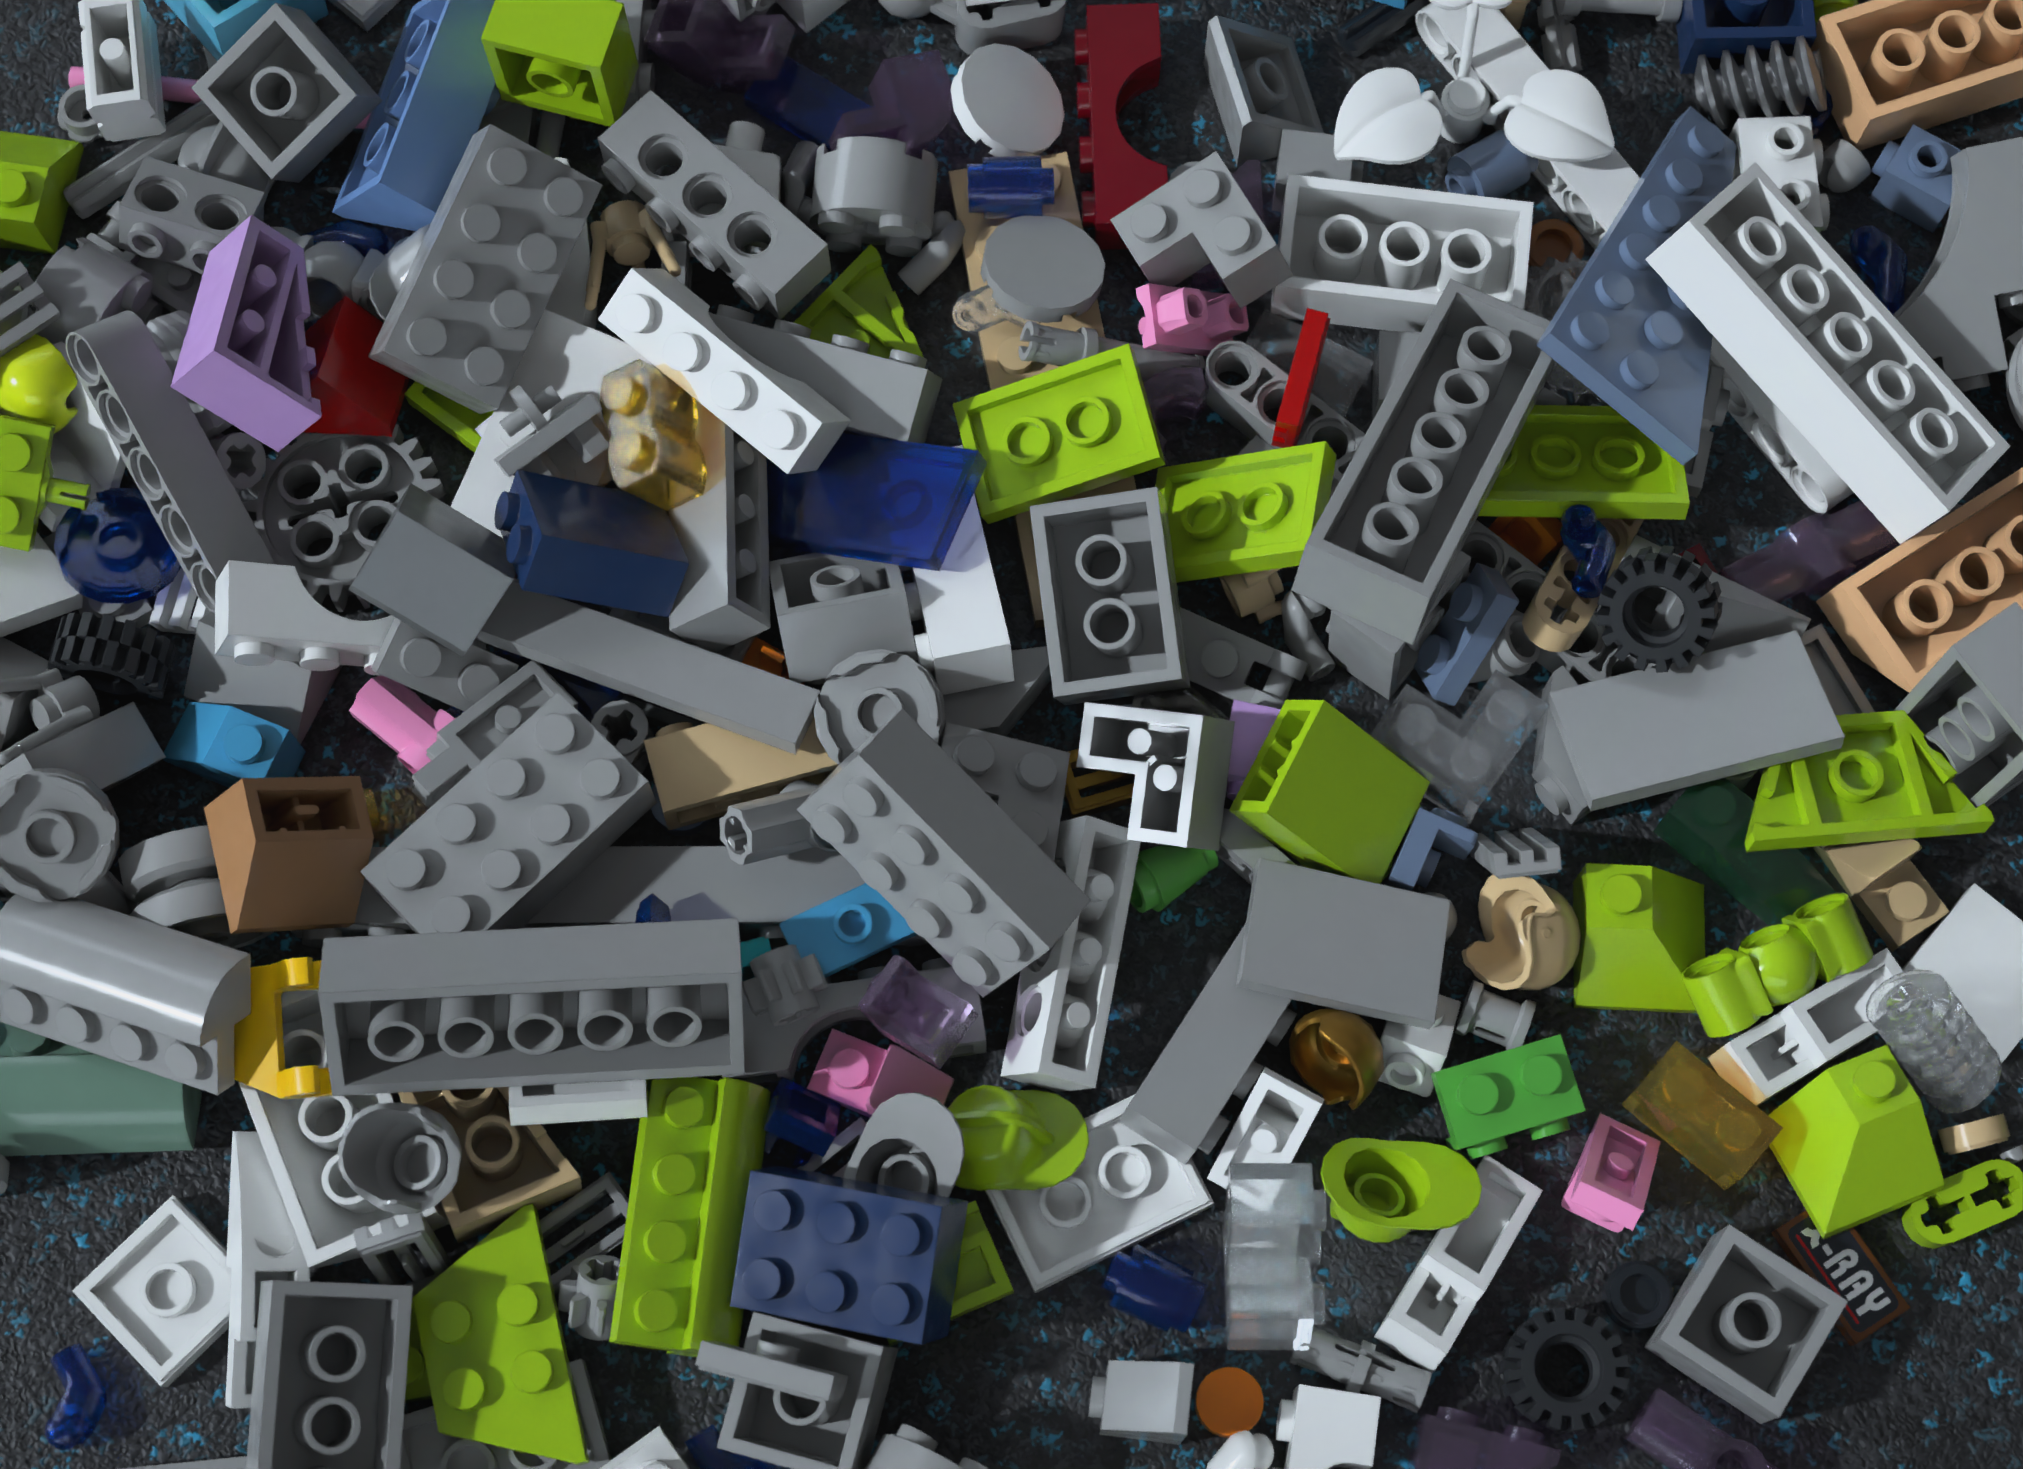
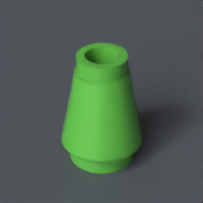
M1163 844L1139 851L1130 903L1141 913L1150 909L1160 912L1207 875L1209 871L1218 867V857L1215 850Z

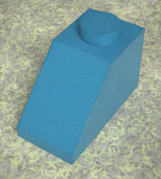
M189 702L163 752L166 756L163 760L230 788L242 778L293 777L306 751L287 728L233 706Z

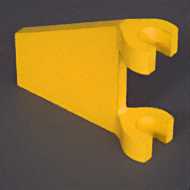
M298 957L281 960L270 965L251 967V1014L234 1025V1080L279 1099L332 1096L328 1067L319 1069L317 1065L285 1068L281 995L283 992L318 990L321 960L313 961L312 957Z

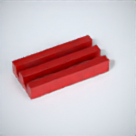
M1310 308L1306 310L1276 420L1271 444L1273 446L1285 448L1297 446L1328 332L1331 319L1328 318L1329 313Z

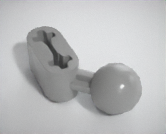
M878 0L879 4L893 16L910 20L927 16L931 12L954 24L956 42L960 49L968 55H971L977 48L993 43L1015 46L1023 50L1052 42L1062 32L1067 7V0H1012L966 6L965 0Z

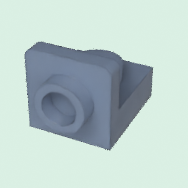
M1419 808L1406 832L1384 885L1412 891L1416 884L1426 889L1441 857V853L1431 849V846L1465 860L1473 849L1479 834L1466 828L1468 825L1466 820L1453 812L1440 808H1433L1429 812Z

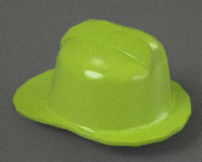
M981 1085L966 1090L956 1097L948 1107L962 1130L965 1155L960 1174L955 1183L959 1188L980 1191L1036 1190L1054 1187L1071 1177L1085 1159L1089 1144L1086 1121L1074 1104L1058 1094L1039 1090H1006L1001 1086Z
M1349 1138L1334 1144L1323 1158L1320 1173L1325 1191L1331 1198V1217L1339 1220L1345 1229L1356 1237L1372 1243L1392 1242L1404 1237L1411 1229L1435 1230L1451 1228L1467 1220L1475 1211L1480 1202L1482 1189L1476 1169L1463 1155L1446 1146L1428 1142Z

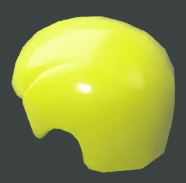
M35 334L0 358V413L55 425V434L66 427L78 413V409L75 406L66 408L65 404L66 398L76 387L77 380L62 353L47 338Z

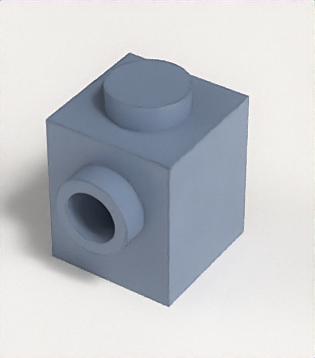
M1913 124L1901 145L1892 140L1888 141L1873 166L1871 172L1881 178L1869 199L1933 233L1950 207L1952 196V166L1950 157L1962 150Z

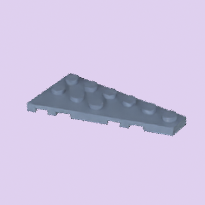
M1691 106L1676 119L1536 345L1682 465H1685L1698 454L1713 335L1645 259L1732 183L1737 144L1722 133L1715 124L1709 122Z

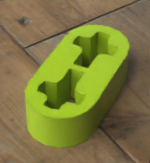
M2000 1159L1985 1161L1945 1178L1943 1190L1903 1206L1901 1220L1905 1232L1912 1241L1920 1246L1932 1249L1945 1247L2006 1221L2023 1210V1172L2009 1161ZM1986 1174L1993 1183L2004 1181L2008 1186L2009 1193L2001 1198L2003 1209L1997 1200H1990L1976 1206L1971 1197V1194L1980 1191L1988 1185ZM1927 1199H1929L1934 1208H1940L1952 1202L1956 1203L1960 1214L1942 1223L1945 1234L1942 1233L1937 1225L1926 1227L1922 1222L1921 1215L1929 1210Z

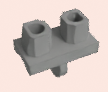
M518 385L509 391L518 409L499 423L510 437L529 424L535 430L495 458L494 461L508 477L511 475L515 476L518 469L565 479L545 451L565 437L583 463L586 464L613 443L603 422L597 415L602 408L591 393L589 395L585 393L547 421L543 414L562 401L554 388L550 385L531 399L524 389Z

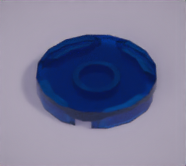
M109 488L96 492L97 498L89 500L86 511L75 507L67 510L56 528L54 551L65 581L81 595L102 603L130 604L156 595L174 581L181 569V565L139 489Z

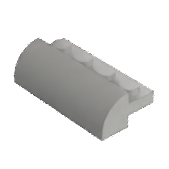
M15 894L1 908L0 1022L215 1095L221 1094L235 1084L234 1025L251 1014V959L249 953L72 897L55 900V902H35Z

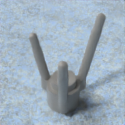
M53 668L33 676L0 679V693L37 689L39 691L38 697L32 699L29 704L31 717L38 731L0 753V768L21 754L100 717V708L96 694L85 678L77 675L63 680L59 670Z

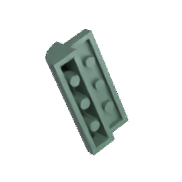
M0 1022V1153L3 1156L194 1150L202 1098L200 1089Z

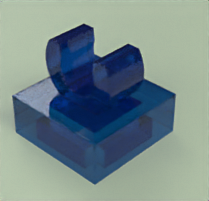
M781 1077L771 1095L770 1106L766 1116L764 1130L767 1132L765 1135L764 1151L770 1153L776 1141L783 1138L798 1145L793 1165L797 1167L807 1164L812 1152L824 1157L836 1137L841 1104Z

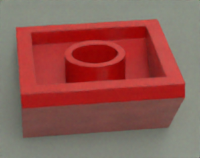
M347 296L343 297L305 332L306 346L315 349L316 366L309 371L311 396L320 400L322 417L303 433L392 437L410 378L368 358L384 323Z

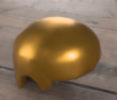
M1319 1009L1303 1015L1292 1030L1289 1038L1290 1061L1303 1082L1322 1094L1327 1105L1350 1100V1108L1352 1110L1358 1108L1372 1092L1384 1071L1382 1044L1372 1025L1351 1012L1338 1009Z

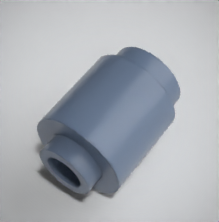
M1497 130L1449 158L1447 163L1448 173L1445 176L1446 187L1450 193L1502 198L1526 184L1530 179V174L1537 170L1539 161L1537 158L1528 156L1515 148L1505 136L1504 130Z

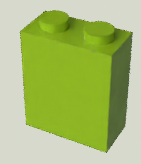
M1285 700L1229 811L1306 868L1380 884L1391 870L1392 859L1407 828L1412 824L1420 808V802L1430 781L1325 700Z

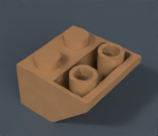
M360 776L242 778L204 807L231 934L344 928L355 923L365 879L360 871L368 865L374 839Z

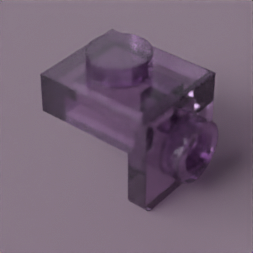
M897 954L871 980L866 994L858 1004L859 1010L885 1037L940 1069L979 1016L970 1003L921 976L908 960Z

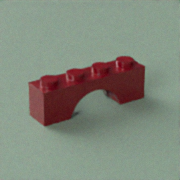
M1159 3L1087 5L1086 29H1075L1074 31L1075 65H1087V82H1077L1078 119H1089L1090 136L1079 137L1080 173H1091L1092 191H1082L1081 193L1082 227L1094 228V241L1100 250L1128 249L1110 219L1168 182L1167 166L1152 161L1135 151L1124 139L1117 123L1121 112L1129 102L1138 95L1159 86L1161 66Z

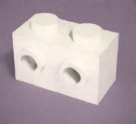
M1811 117L1738 118L1729 136L1737 144L1732 182L1756 162L1819 233L1821 230H1826L1829 224L1830 205L1827 194L1819 193L1817 176L1820 175L1823 166V147L1820 139H1813Z

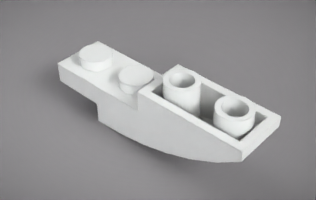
M232 1131L226 1266L232 1268L225 1401V1405L231 1409L251 1408L261 1281L310 1282V1268H308L257 1131Z

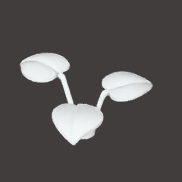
M1429 0L1437 7L1445 10H1459L1467 7V18L1457 79L1452 80L1446 85L1441 100H1439L1436 93L1432 90L1421 93L1417 79L1408 70L1402 68H1381L1367 73L1353 85L1346 95L1337 117L1334 133V155L1336 160H1363L1387 165L1406 164L1427 156L1436 147L1440 134L1446 140L1453 143L1470 142L1480 134L1484 122L1492 125L1496 122L1498 115L1509 108H1513L1504 123L1505 136L1515 148L1528 156L1554 162H1584L1612 154L1615 146L1605 105L1599 92L1588 79L1569 70L1552 69L1538 72L1525 83L1522 97L1510 94L1493 106L1489 105L1490 96L1486 87L1477 79L1470 77L1479 7L1502 9L1511 4L1513 0Z

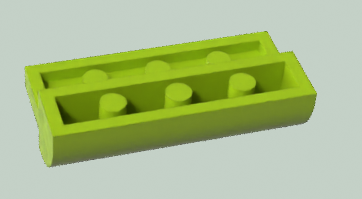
M699 1077L646 1079L648 1117L640 1118L609 1343L665 1350L668 1354L689 1357L698 1356L701 1341H719L740 1347L744 1309L732 1307L730 1302L750 1170L762 1169L771 1091L750 1082L727 1077L718 1081Z

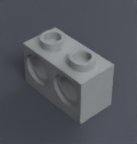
M145 156L119 204V248L137 253L146 258H153L193 270L203 275L209 252L251 214L264 222L265 192Z

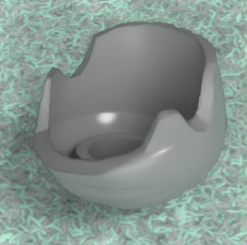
M380 1103L363 1108L349 1122V1127L343 1133L344 1138L339 1142L337 1154L340 1157L338 1164L342 1177L362 1198L387 1212L399 1215L423 1212L437 1205L445 1198L458 1181L462 1159L460 1140L452 1125L441 1114L423 1105Z

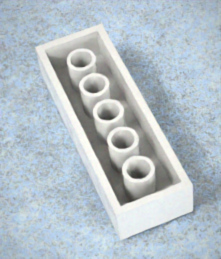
M1756 162L1645 259L1900 544L1950 512L2010 447L2006 440Z

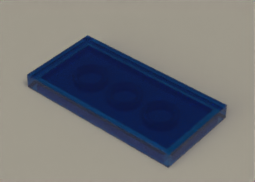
M844 433L841 434L817 471L786 474L767 458L769 546L940 571L987 462L978 450Z

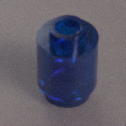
M1041 155L983 157V163L967 164L969 213H984V219L1043 216V205H1054V168H1042Z
M1135 1244L1129 1255L1121 1251L1116 1252L1101 1287L1112 1292L1108 1306L1164 1332H1167L1171 1327L1185 1333L1200 1305L1206 1284L1192 1278L1193 1270Z

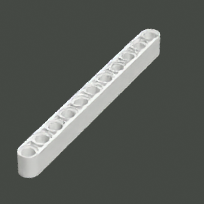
M1430 3L1417 12L1416 25L1427 47L1455 80L1457 79L1460 66L1467 7L1459 10H1445ZM1479 7L1470 77L1477 79L1486 87L1490 96L1489 105L1493 106L1510 94L1522 97L1527 80L1534 74L1549 69L1499 9ZM1509 108L1497 116L1496 122L1492 124L1496 130H1504L1505 120L1513 108ZM1615 148L1612 154L1606 157L1584 162H1554L1538 159V168L1532 174L1596 250L1639 181V176ZM1713 336L1709 369L1711 365L1724 368L1721 389L1730 390L1728 412L1798 497L1811 510L1823 514L1852 495L1854 492L1835 473L1832 467Z

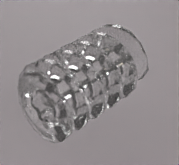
M1909 970L1896 974L1884 981L1871 994L1866 1004L1868 1020L1878 1029L1879 1035L1890 1046L1897 1059L1903 1062L1904 1069L1915 1079L1916 1085L1927 1096V1100L1935 1109L1945 1113H1962L1976 1107L1991 1094L1999 1081L2002 1069L1999 1054L1988 1042L1986 1036L1978 1028L1974 1019L1964 1009V1005L1952 992L1951 987L1941 975L1929 970Z

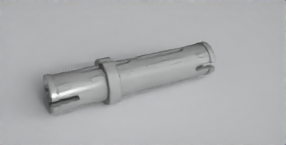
M1028 321L1023 327L1020 341L1030 343L1028 347L1019 346L1018 352L1019 358L1022 361H1035L1061 367L1128 344L1129 342L1099 337L1096 329L1082 327L1077 332ZM1129 343L1135 352L1143 383L1182 390L1189 394H1196L1201 388L1204 375L1194 374L1193 371L1194 369H1205V359L1203 356L1143 349V345Z

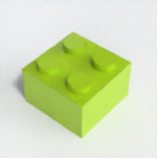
M495 0L481 36L501 100L609 127L621 117L639 67L624 3L617 2L616 0Z

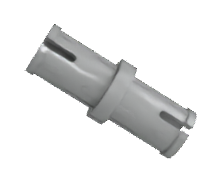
M1304 1322L1289 1361V1363L1314 1370L1346 1384L1344 1390L1348 1392L1359 1393L1362 1390L1394 1402V1404L1407 1408L1414 1413H1417L1421 1407L1432 1372L1422 1370L1410 1364L1407 1365L1375 1351L1376 1345L1363 1340L1359 1345L1347 1339L1329 1334L1327 1331Z

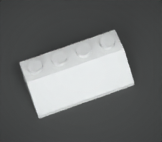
M318 990L283 993L281 1001L285 1068L317 1065L319 1069L327 1068L328 1061ZM239 1082L308 1268L316 1269L360 1258L361 1256L357 1251L353 1233L354 1229L367 1226L371 1234L375 1236L382 1233L380 1221L391 1217L395 1219L399 1227L409 1225L407 1214L399 1215L384 1211L357 1194L342 1177L338 1164L340 1157L337 1154L339 1142L344 1138V1130L349 1127V1122L357 1112L370 1105L402 1103L398 1093L279 1099ZM441 1201L422 1212L433 1231L450 1224Z

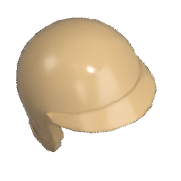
M1492 874L1488 877L1480 891L1478 902L1479 920L1486 942L1476 941L1462 951L1464 964L1483 983L1500 990H1541L1553 986L1570 971L1579 953L1581 932L1579 920L1573 907L1558 891L1540 884L1530 876L1498 879Z

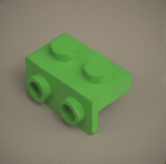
M1561 1034L1430 1074L1450 1137L1445 1139L1447 1147L1454 1151L1466 1148L1470 1160L1508 1149L1504 1136L1528 1128L1532 1141L1570 1130L1567 1117L1586 1111Z

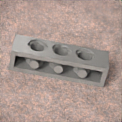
M649 90L598 137L604 160L601 169L607 179L620 192L628 194L632 190L645 201L646 211L663 230L671 233L676 229L690 241V250L706 268L713 272L720 268L734 280L733 287L738 295L753 309L759 311L762 307H765L777 319L781 320L831 272L828 244L652 90ZM666 165L679 167L678 171L669 176L654 174L656 170ZM710 203L724 206L722 210L712 215H703L697 212L702 206ZM751 242H763L769 245L764 251L757 254H747L741 251L745 245Z

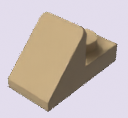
M1914 839L1828 845L1822 849L1819 846H1815L1813 848L1891 952L1904 945L1950 912L1910 860L1922 849L1921 845Z

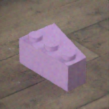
M251 214L209 252L171 383V388L277 452L322 417L320 400L311 396L309 371L316 366L315 349L306 346L304 320L311 315L304 248Z

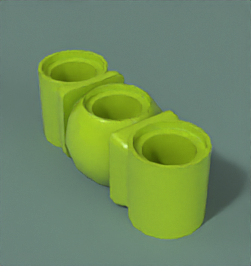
M1834 893L1816 898L1798 908L1793 915L1783 917L1781 919L1782 924L1762 928L1745 937L1741 941L1738 951L1725 948L1717 954L1707 956L1688 966L1682 972L1681 978L1706 1035L1718 1038L1738 1033L1756 1023L1761 1016L1771 1014L1773 1012L1772 1006L1791 1003L1810 993L1814 989L1817 979L1830 982L1837 976L1850 973L1868 963L1873 958V951L1849 895L1846 893Z

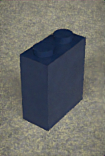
M517 469L510 491L502 492L497 501L494 516L495 527L501 531L506 545L507 560L513 564L523 591L669 617L688 569L689 561L661 498Z

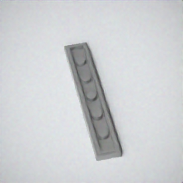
M512 581L475 638V640L795 755L814 718L817 696L821 693L820 690L562 598L523 591L520 584Z

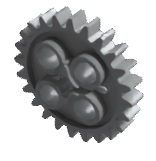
M397 424L395 425L392 437L301 433L296 437L297 442L291 446L289 444L278 452L279 456L275 461L266 458L264 479H261L253 487L247 488L250 494L257 499L245 501L243 505L270 552L274 563L295 566L303 586L313 599L321 605L326 595H330L338 612L344 611L349 595H356L348 589L376 541L367 539L370 531L375 526L388 522L408 486L412 483L437 499L446 495L441 480L432 478L438 470L431 456L421 458L424 451L416 438L403 443L404 435ZM378 467L382 469L380 475L372 482L366 484L355 482L357 476L367 468ZM309 482L320 483L318 491L313 496L306 499L294 498L297 490L302 485ZM394 495L398 496L396 502H388ZM347 505L348 515L341 517V507ZM293 520H300L294 527H290V523ZM322 538L333 539L331 547L325 553L319 556L306 555L309 546L314 541ZM356 595L365 609L370 608V602Z

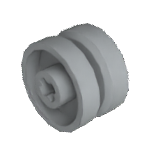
M208 825L171 831L144 840L127 849L118 859L126 898L140 903L130 913V916L234 949L253 944L273 933H230Z

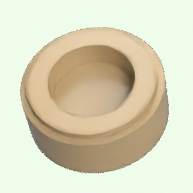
M2004 1113L1938 1130L1944 1153L1948 1152V1155L2004 1142L2011 1136Z

